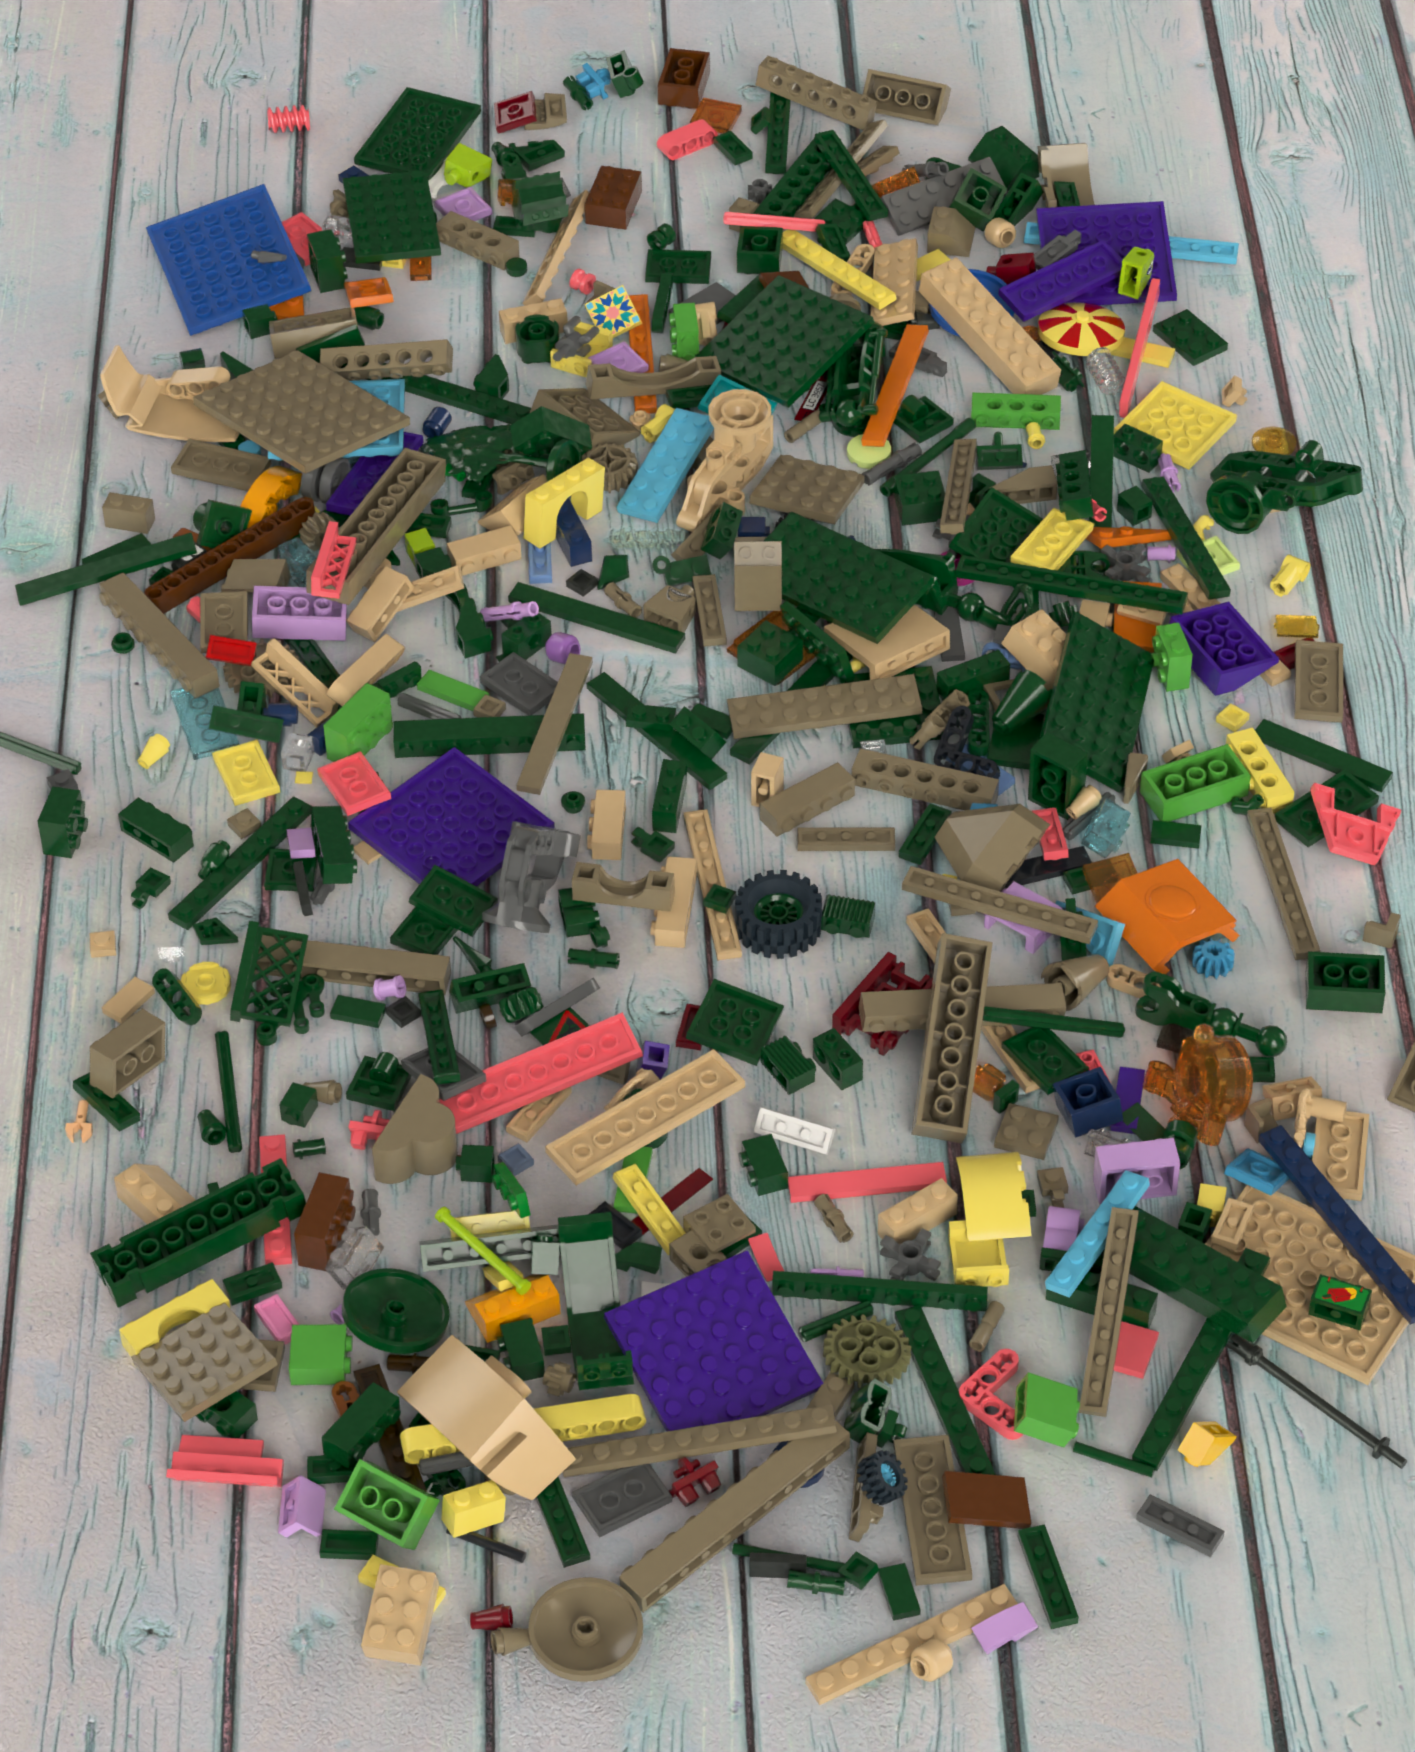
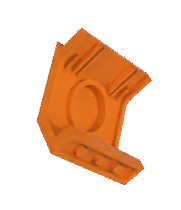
M1179 859L1121 879L1095 905L1104 917L1124 923L1125 927L1122 937L1154 971L1165 975L1170 971L1165 964L1182 947L1217 933H1221L1232 942L1240 936L1233 929L1236 926L1235 922L1237 920Z

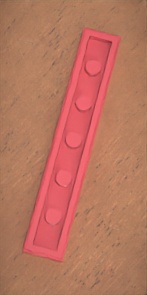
M943 1162L791 1176L788 1177V1189L791 1203L815 1201L822 1194H828L830 1199L919 1191L941 1178L947 1183Z

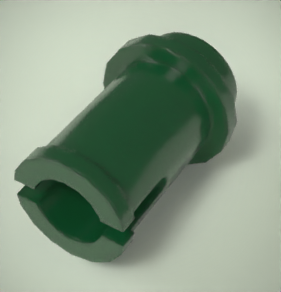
M324 1138L307 1141L297 1139V1142L292 1143L294 1158L299 1157L300 1160L305 1156L326 1154Z

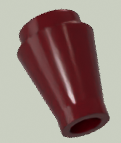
M502 1603L478 1612H471L470 1624L472 1630L497 1631L498 1627L513 1628L511 1606H504Z

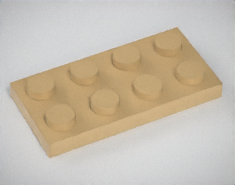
M1346 1111L1343 1122L1316 1117V1137L1312 1162L1343 1199L1361 1201L1370 1114Z

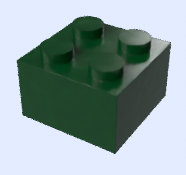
M970 168L949 208H955L974 227L984 232L986 225L992 220L1008 188Z
M740 226L737 247V273L760 274L780 272L783 251V228Z
M332 229L307 234L310 268L320 293L344 289L345 279H348L346 267H343V263L346 262L344 250H340L339 237L334 236Z
M939 470L894 475V498L902 526L937 522L938 519H941L945 491Z
M767 620L737 646V666L774 686L803 660V639Z
M52 786L37 820L43 854L72 858L75 849H79L81 835L83 832H86L88 827V818L85 817L84 813L85 801H82L80 790Z

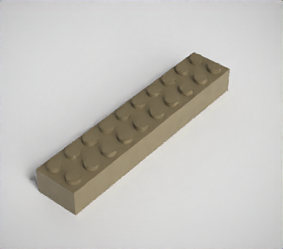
M408 448L403 449L338 530L339 536L356 537V546L340 598H323L346 605L352 602L444 484L446 459ZM337 544V546L341 549L349 546L344 544ZM338 557V558L333 559V560H334L335 562H340V561H342V560H344V559L341 558V557ZM317 558L306 570V589L309 594H311V576ZM333 571L329 574L333 577L340 573H338L337 571ZM332 584L324 587L325 589L336 590Z

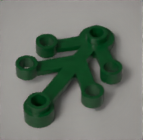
M317 974L306 975L299 982L293 1011L295 1015L294 1030L298 1034H305L310 1029L309 1020L305 1018L303 1001L307 997L311 1001L309 1011L312 1017L320 1018L325 1013L324 1004L320 1001L319 996L325 987V982ZM274 980L271 983L274 984L279 980ZM282 984L277 987L280 988L277 991L281 996L292 992L288 984ZM271 991L270 995L276 997L274 993ZM264 996L261 997L267 1006L278 1001V999L268 1000ZM257 1000L253 1002L254 1010L257 1013L264 1009L262 1006H259L260 1003ZM283 1005L275 1008H282L276 1014V1017L287 1018L288 1011ZM260 1024L256 1030L258 1043L263 1046L274 1044L277 1040L276 1030L281 1025Z

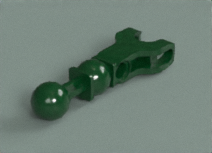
M1150 972L1144 977L1143 991L1146 995L1141 997L1135 1006L1136 1016L1141 1020L1157 1026L1174 1023L1194 1031H1203L1202 1033L1205 1034L1208 1029L1217 1039L1231 1038L1230 1044H1233L1235 1036L1254 1042L1258 1051L1266 1057L1279 1056L1287 1047V1036L1278 1026L1269 1025L1262 1027L1260 1030L1241 1023L1244 1013H1240L1238 1018L1236 1013L1229 1008L1221 1007L1215 1009L1216 1003L1212 1004L1203 997L1185 991L1181 984L1171 976L1159 972ZM1152 983H1157L1160 987L1154 986ZM1144 1007H1149L1153 1010L1148 1011L1144 1009Z

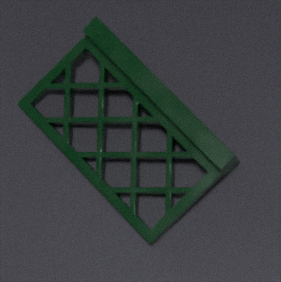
M249 921L230 1010V1021L240 1022L241 1019L287 1027L291 1026L308 935L260 927L259 922ZM262 936H272L278 943L267 949L261 942ZM291 940L302 942L301 948L293 953L285 945ZM282 947L288 956L277 962L271 955V952ZM267 956L273 965L262 971L257 961ZM292 960L297 969L287 975L281 966ZM277 969L283 978L272 984L266 975ZM262 978L268 987L257 993L252 984ZM287 982L292 992L282 997L276 988ZM272 991L278 998V1001L267 1006L261 997ZM256 1000L264 1008L258 1013L247 1012L248 1005ZM283 1005L288 1011L287 1018L276 1017L272 1010Z

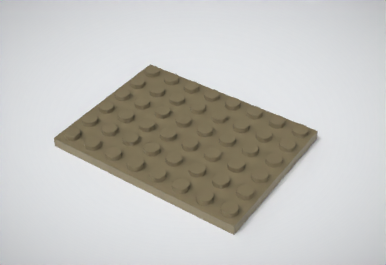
M298 350L193 397L195 406L305 474L410 425L409 416Z

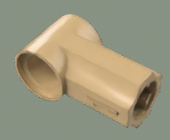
M715 302L695 304L700 345L706 346L717 335Z

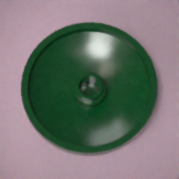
M375 1269L357 1276L346 1288L342 1301V1316L349 1330L367 1345L389 1353L411 1354L431 1348L444 1336L450 1317L447 1300L434 1284L415 1273L401 1269Z

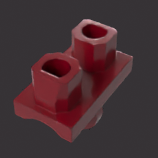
M686 1457L679 1459V1469L675 1470L673 1474L676 1479L683 1475L684 1477L672 1483V1489L669 1490L672 1499L677 1496L685 1507L695 1503L699 1499V1495L694 1486L701 1484L707 1495L720 1488L721 1482L716 1474L719 1466L714 1460L695 1471L694 1469L701 1466L698 1459L692 1462Z

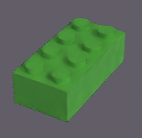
M1225 744L1143 771L1141 773L1140 793L1160 821L1170 822L1231 802L1234 797H1239L1240 799L1248 796L1251 775L1230 746Z

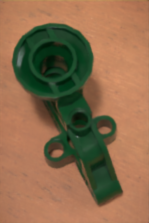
M1314 440L1307 441L1298 450L1296 456L1262 451L1230 453L1210 473V479L1213 483L1207 491L1206 504L1215 522L1225 530L1236 534H1249L1260 527L1272 509L1288 511L1294 506H1321L1347 495L1361 493L1363 491L1362 469L1357 465L1324 460L1322 446ZM1307 471L1311 472L1315 478L1311 477Z

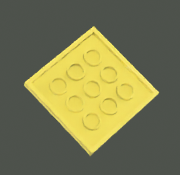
M1161 381L1114 428V434L1124 424H1127L1163 441L1162 453L1165 455L1169 454L1173 463L1190 470L1237 421V415Z

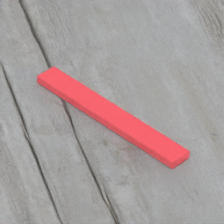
M1153 278L1148 290L1119 402V415L1123 418L1129 414L1159 298L1160 279Z

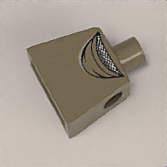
M684 585L681 590L672 586H665L644 603V620L685 633L696 612L694 589L689 585Z

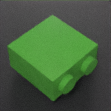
M695 303L673 304V313H669L670 326H674L670 330V342L675 343L672 344V355L690 361L699 354V329Z
M1179 622L1156 626L1155 636L1152 637L1154 653H1151L1152 659H1154L1153 667L1157 668L1159 682L1163 683L1166 692L1189 688L1193 654Z
M346 1324L292 1325L289 1358L291 1385H335L338 1382L346 1381V1374H351V1357H347V1354L353 1350V1336L348 1335Z
M1028 1372L1016 1387L1014 1431L1064 1448L1071 1438L1074 1439L1079 1430V1424L1076 1423L1080 1402L1077 1401L1078 1389Z

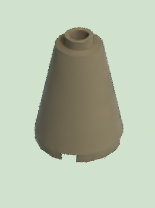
M1099 954L1054 962L1043 969L1041 979L1044 978L1045 984L1062 983L1067 1007L1066 1011H1070L1076 1008L1107 977L1109 964Z

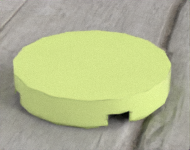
M863 434L852 438L847 445L849 461L852 464L853 462L856 463L860 468L871 469L891 457V445L888 440H886L884 447L862 446L861 439Z

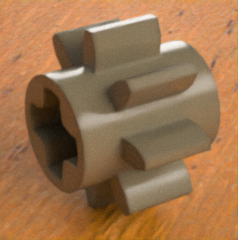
M559 1361L554 1366L549 1365L543 1376V1385L549 1387L548 1394L559 1397L560 1395L563 1396L564 1392H571L576 1379V1374L569 1372L571 1365Z

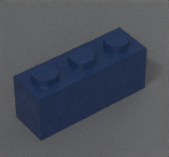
M567 498L557 516L556 539L569 565L573 567L592 562V543L570 499Z

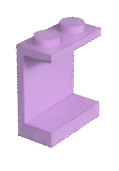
M1013 882L1007 889L1004 888L1001 891L1063 910L1057 904L1016 882ZM984 914L985 928L989 929L996 921H999L1026 936L1025 950L1032 954L1052 935V933Z

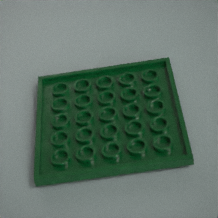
M778 275L695 357L717 356L721 368V376L789 408L875 322L873 316Z

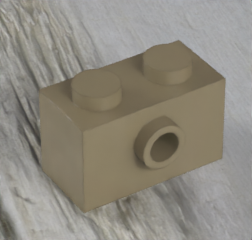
M109 492L102 506L105 527L148 534L155 521L153 499Z

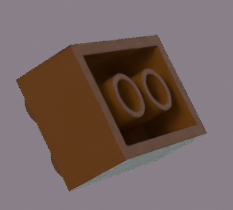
M670 48L658 83L659 105L699 109L710 75V52Z
M601 166L585 202L586 224L626 230L642 193V171Z
M318 1173L294 1232L298 1266L329 1272L332 1262L337 1261L339 1245L345 1241L348 1231L347 1225L349 1221H353L356 1207L352 1205L354 1191L350 1189L349 1178Z

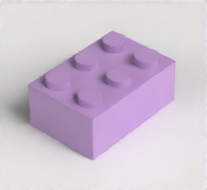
M1160 1138L1150 1141H1134L1096 1147L1093 1182L1099 1204L1104 1201L1125 1170L1149 1178L1150 1186L1140 1199L1177 1195L1180 1160L1174 1138Z

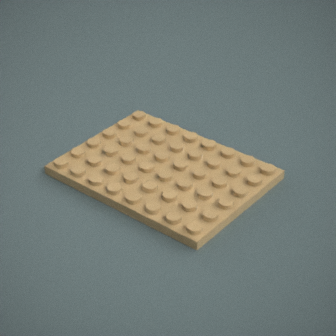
M1246 1185L1236 1200L1254 1205V1209L1237 1250L1234 1251L1212 1244L1211 1237L1205 1245L1236 1262L1239 1261L1245 1248L1270 1257V1264L1263 1277L1282 1287L1287 1307L1262 1335L1359 1382L1369 1385L1409 1324L1408 1321L1314 1208L1276 1191L1273 1195H1268ZM1376 1238L1415 1285V1255ZM1320 1274L1335 1277L1341 1281L1361 1285L1372 1290L1370 1307L1361 1331L1308 1315L1311 1296Z

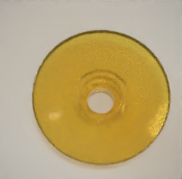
M1275 426L1264 427L1253 434L1252 446L1255 451L1290 455L1296 448V438L1290 431Z

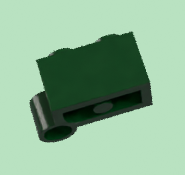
M625 50L606 58L610 77L619 97L623 98L633 95L636 91L635 89L641 87L644 81L638 68L632 66Z

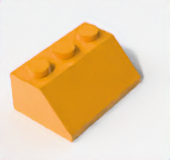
M532 1274L525 1277L524 1279H528L531 1282V1287L523 1295L516 1291V1287H512L504 1291L494 1289L465 1301L466 1307L487 1343L501 1336L500 1325L530 1318H532L533 1324L561 1314L560 1296L548 1275Z

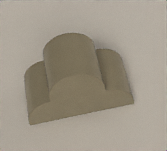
M419 1075L372 1147L376 1181L385 1184L401 1183L409 1179L415 1172L423 1175H438L448 1171L456 1163L458 1149L455 1117L448 1107L440 1104L437 1084L425 1075Z

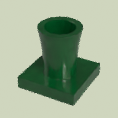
M208 499V502L198 506L193 514V524L200 531L197 544L215 548L246 530L252 510Z

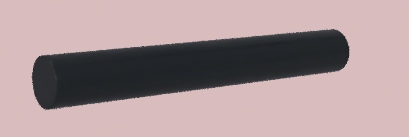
M447 1529V1530H446V1533L449 1534V1535H451V1533H450L449 1530ZM469 1532L457 1537L521 1563L526 1558V1552L475 1532Z

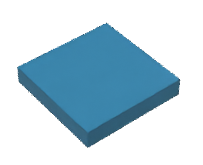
M1249 1148L1228 1164L1224 1173L1268 1195H1273L1289 1180V1177L1275 1160Z

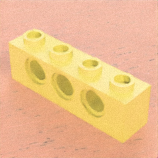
M1254 728L1227 734L1226 744L1230 746L1251 775L1249 791L1253 796L1259 794L1264 799V803L1259 808L1271 807L1273 814L1291 804L1294 799V790Z

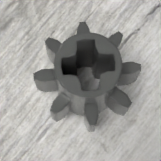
M764 179L754 180L752 185H748V200L761 204L771 192L772 184L768 185V182Z

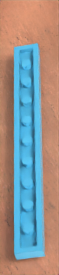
M1027 222L1024 243L1040 245L1037 223ZM1169 236L1172 258L1235 265L1237 263L1239 243Z

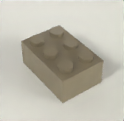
M142 1008L122 1024L113 1028L101 1039L95 1041L90 1046V1085L99 1088L104 1094L114 1098L115 1095L120 1094L165 1061V1022Z

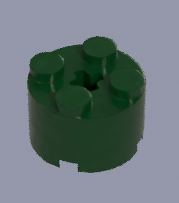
M536 314L525 317L524 321L521 324L518 322L515 328L518 355L521 357L522 362L526 364L551 363L550 351L553 348L556 349L555 344L560 340L558 323L555 320L554 322L549 320V317L546 315Z

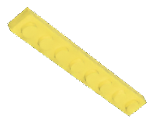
M786 230L783 232L784 250L877 309L881 310L897 300L895 292L796 230Z

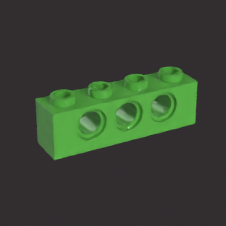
M972 392L971 419L974 420L976 427L1026 429L1029 423L1036 422L1040 425V429L1060 430V395Z

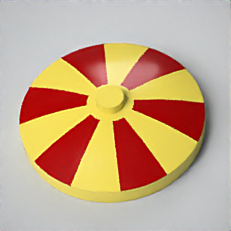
M1063 303L1040 315L1038 335L1045 344L1057 351L1076 356H1096L1109 353L1120 346L1125 335V325L1117 314L1102 306L1090 303Z

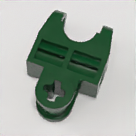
M1074 551L1058 571L1110 579L1099 574L1108 570L1110 566L1109 558L1100 552ZM1099 560L1105 562L1103 565L1093 564L1095 561Z

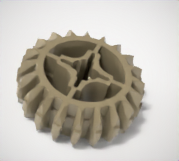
M606 442L605 445L598 443L597 447H592L590 451L582 455V461L589 457L605 467L604 491L609 493L613 490L619 492L620 488L627 489V486L630 485L638 472V462L635 453H632L630 448H625L624 444L617 446L615 442L613 444H607Z

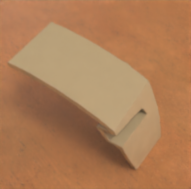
M115 345L100 377L107 399L117 416H130L126 424L127 429L142 434L188 441V439L201 442L236 441L240 434L239 432L198 408L193 402L194 396L201 394L205 390L217 387L221 383L228 382L231 377L228 370L223 367L183 369L174 371L171 378L155 379L150 374H139L130 364L120 346Z
M453 1335L397 1391L400 1397L429 1421L487 1477L503 1488L530 1500L536 1498L576 1460L558 1436L525 1400L532 1391L524 1381L492 1355L484 1362Z

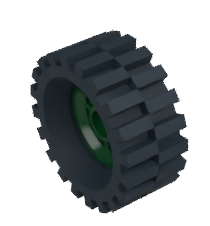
M768 870L767 876H762L761 873L755 874L754 881L748 878L744 882V887L740 886L738 889V896L736 895L735 898L737 934L739 940L742 939L744 947L752 946L753 953L758 955L762 951L766 958H771V954H777V959H784V954L789 953L792 958L797 956V950L805 953L808 951V944L814 946L817 942V937L820 938L822 896L821 893H818V887L815 884L810 886V879L806 876L801 880L800 873L794 871L792 876L787 875V870H780V874H774V870Z

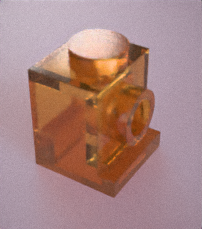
M498 179L497 200L501 206H505V202L512 204L513 182L520 179Z

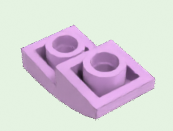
M1022 1602L987 1618L971 1629L988 1655L1010 1640L1016 1642L1038 1628V1625L1025 1603Z

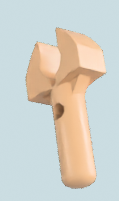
M86 1100L79 1101L75 1122L66 1123L65 1126L66 1136L72 1143H74V1135L79 1129L82 1131V1143L91 1138L93 1133L92 1123H86L89 1105Z

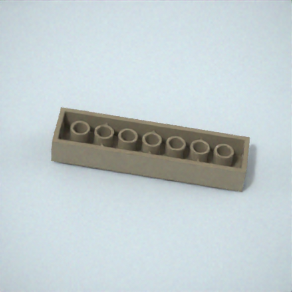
M942 933L937 944L911 1135L961 1144L967 1135L993 942Z

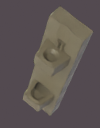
M866 1433L857 1446L849 1539L857 1542L868 1531L870 1523L878 1524L883 1517L884 1507L872 1503V1498L868 1499L866 1497L867 1491L862 1492L860 1487L863 1484L858 1483L857 1479L861 1477V1475L857 1474V1469L860 1468L858 1466L859 1462L876 1453L877 1435Z

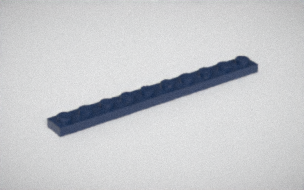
M1282 1125L1260 1134V1144L1410 1325L1415 1323L1414 1283Z

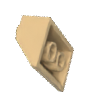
M541 474L520 484L519 487L515 488L478 520V523L491 531L511 525L516 535H520L524 532L526 494L548 482L546 476Z
M133 1164L114 1177L117 1197L146 1224L195 1201L186 1190L156 1165Z

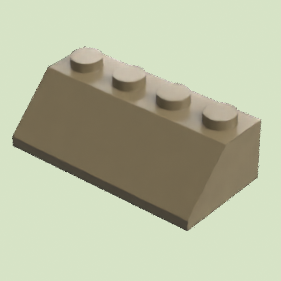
M868 69L862 95L877 101L875 113L938 126L947 109L951 88L946 84Z
M349 307L269 321L270 337L275 359L296 351V348L355 324L358 327L355 308Z

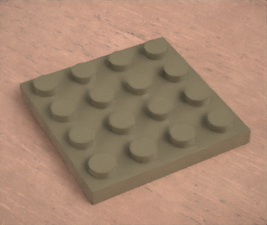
M780 455L750 495L749 503L786 513L792 511L806 518L835 525L864 484L865 475L863 476L852 470L838 469L832 465L818 464L812 460L797 459L791 455Z
M225 1302L211 1308L208 1313L201 1314L161 1338L158 1343L144 1348L138 1355L131 1356L134 1365L184 1422L278 1366L275 1357Z

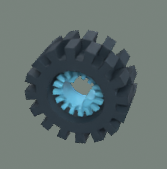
M883 1450L862 1459L858 1464L860 1468L857 1469V1474L861 1475V1477L857 1478L858 1483L863 1484L860 1487L862 1492L866 1490V1497L868 1499L872 1498V1502L879 1505L888 1504L905 1494L904 1491L908 1487L905 1485L908 1479L903 1476L906 1473L905 1468L901 1469V1461H895L896 1456L894 1454L890 1455V1452L887 1450L884 1452Z

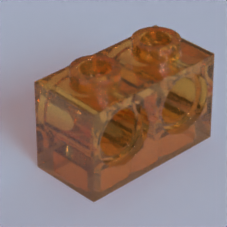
M911 167L871 186L881 198L886 194L921 181L915 167Z

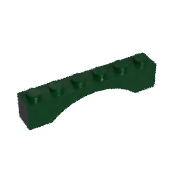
M441 547L414 554L415 568L419 578L452 567L448 554L445 555ZM464 584V589L445 595L452 601L460 614L456 625V640L464 658L491 651L492 631L490 627L486 628L484 617L481 612H477L474 599L469 598L466 585Z

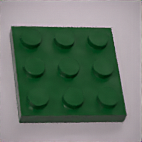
M714 979L687 1032L686 1039L757 1066L761 1058V1048L768 1044L783 1013L784 1005Z

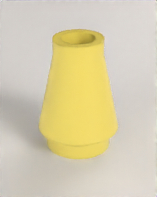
M160 734L150 736L141 756L137 760L138 764L145 769H149L151 765L169 752V741Z

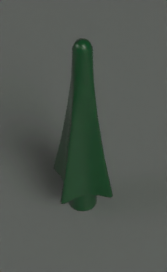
M457 936L453 937V941L466 956L476 974L493 970L491 968L492 959L479 953Z

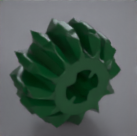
M535 987L519 991L503 998L499 1002L500 1012L508 1023L530 1016L540 1011L544 1006L541 1001V995Z

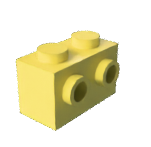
M493 1480L443 1495L441 1520L453 1538L504 1522L506 1497Z

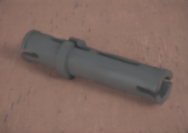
M929 161L925 164L904 165L905 168H902V174L905 178L924 176L933 178L938 175L944 176L946 175L945 172L949 171L947 163H936L935 161Z
M914 442L905 449L895 451L890 458L863 472L862 475H865L864 483L870 486L897 468L907 466L908 462L922 454L920 446Z

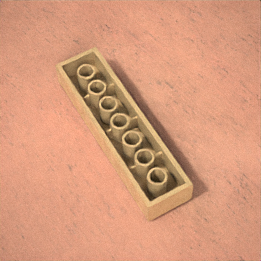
M957 257L922 273L919 292L1013 394L1042 395L1057 388L1061 369Z

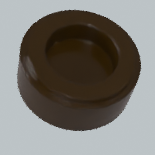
M486 1003L479 1006V1013L485 1028L489 1030L497 1027L490 1005Z

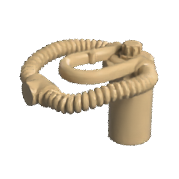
M639 1069L636 1072V1076L630 1079L614 1095L613 1099L604 1106L605 1111L621 1103L624 1100L623 1098L630 1094L632 1090L636 1088L644 1090L660 1079L651 1069Z
M1304 1088L1298 1098L1293 1139L1302 1148L1306 1135V1122H1308L1311 1116L1343 1122L1347 1102L1312 1096L1311 1090Z

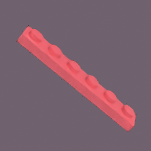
M285 1134L260 1136L261 1173H263L262 1167L280 1158L287 1167ZM288 1218L279 1221L280 1227L264 1234L265 1264L272 1262L274 1265L292 1264L291 1229Z

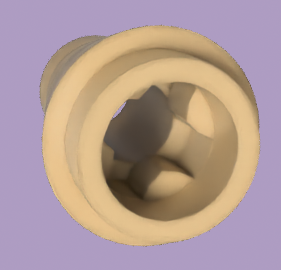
M1092 785L1082 787L1066 811L1071 818L1076 820L1081 815L1097 807L1102 796Z

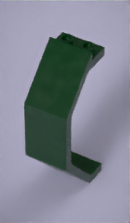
M611 1212L559 1217L558 1233L574 1371L579 1391L633 1385L631 1350L626 1351V1355L623 1354L604 1319L605 1312L620 1306Z

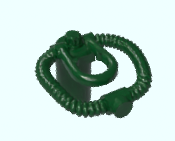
M1028 583L1017 584L1000 612L980 604L973 613V620L995 631L997 624L1006 626L1017 624L1023 616L1024 620L1033 613L1034 588ZM1021 591L1023 595L1027 598V601L1023 598H1019L1018 600H1016V602L1013 604L1010 611L1008 612L1011 604L1015 601L1016 597L1019 595ZM1022 604L1020 612L1018 613V615L1015 616V619L1012 620L1011 618L1014 615V613H1017L1016 610L1018 606Z

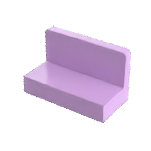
M301 1475L282 1486L278 1533L288 1537L303 1529L316 1537L320 1536L323 1529L325 1488Z

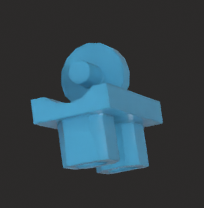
M588 63L582 65L584 72L576 75L575 78L578 84L586 89V94L589 98L592 99L598 95L603 100L608 98L604 86L609 85L611 82L609 70L603 68L595 72Z

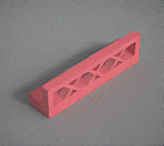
M329 521L311 576L312 596L340 598L356 546V537L339 536L338 522ZM337 544H344L349 546L341 549L337 546ZM341 557L344 560L335 562L333 559ZM337 571L340 574L332 577L329 573ZM332 584L336 590L325 589L324 587Z
M173 1451L172 1467L167 1469L166 1477L178 1481L282 1488L284 1460Z

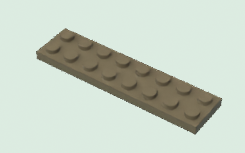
M914 674L727 699L734 739L922 714V705Z

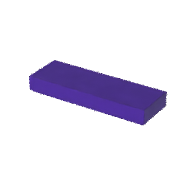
M1120 1066L1116 1093L1120 1098L1122 1113L1137 1102L1141 1105L1145 1070ZM1138 1117L1128 1126L1123 1121L1112 1124L1110 1131L1135 1134L1130 1128L1137 1130Z

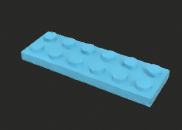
M679 408L674 410L616 507L618 513L658 523L714 429L709 421V416Z

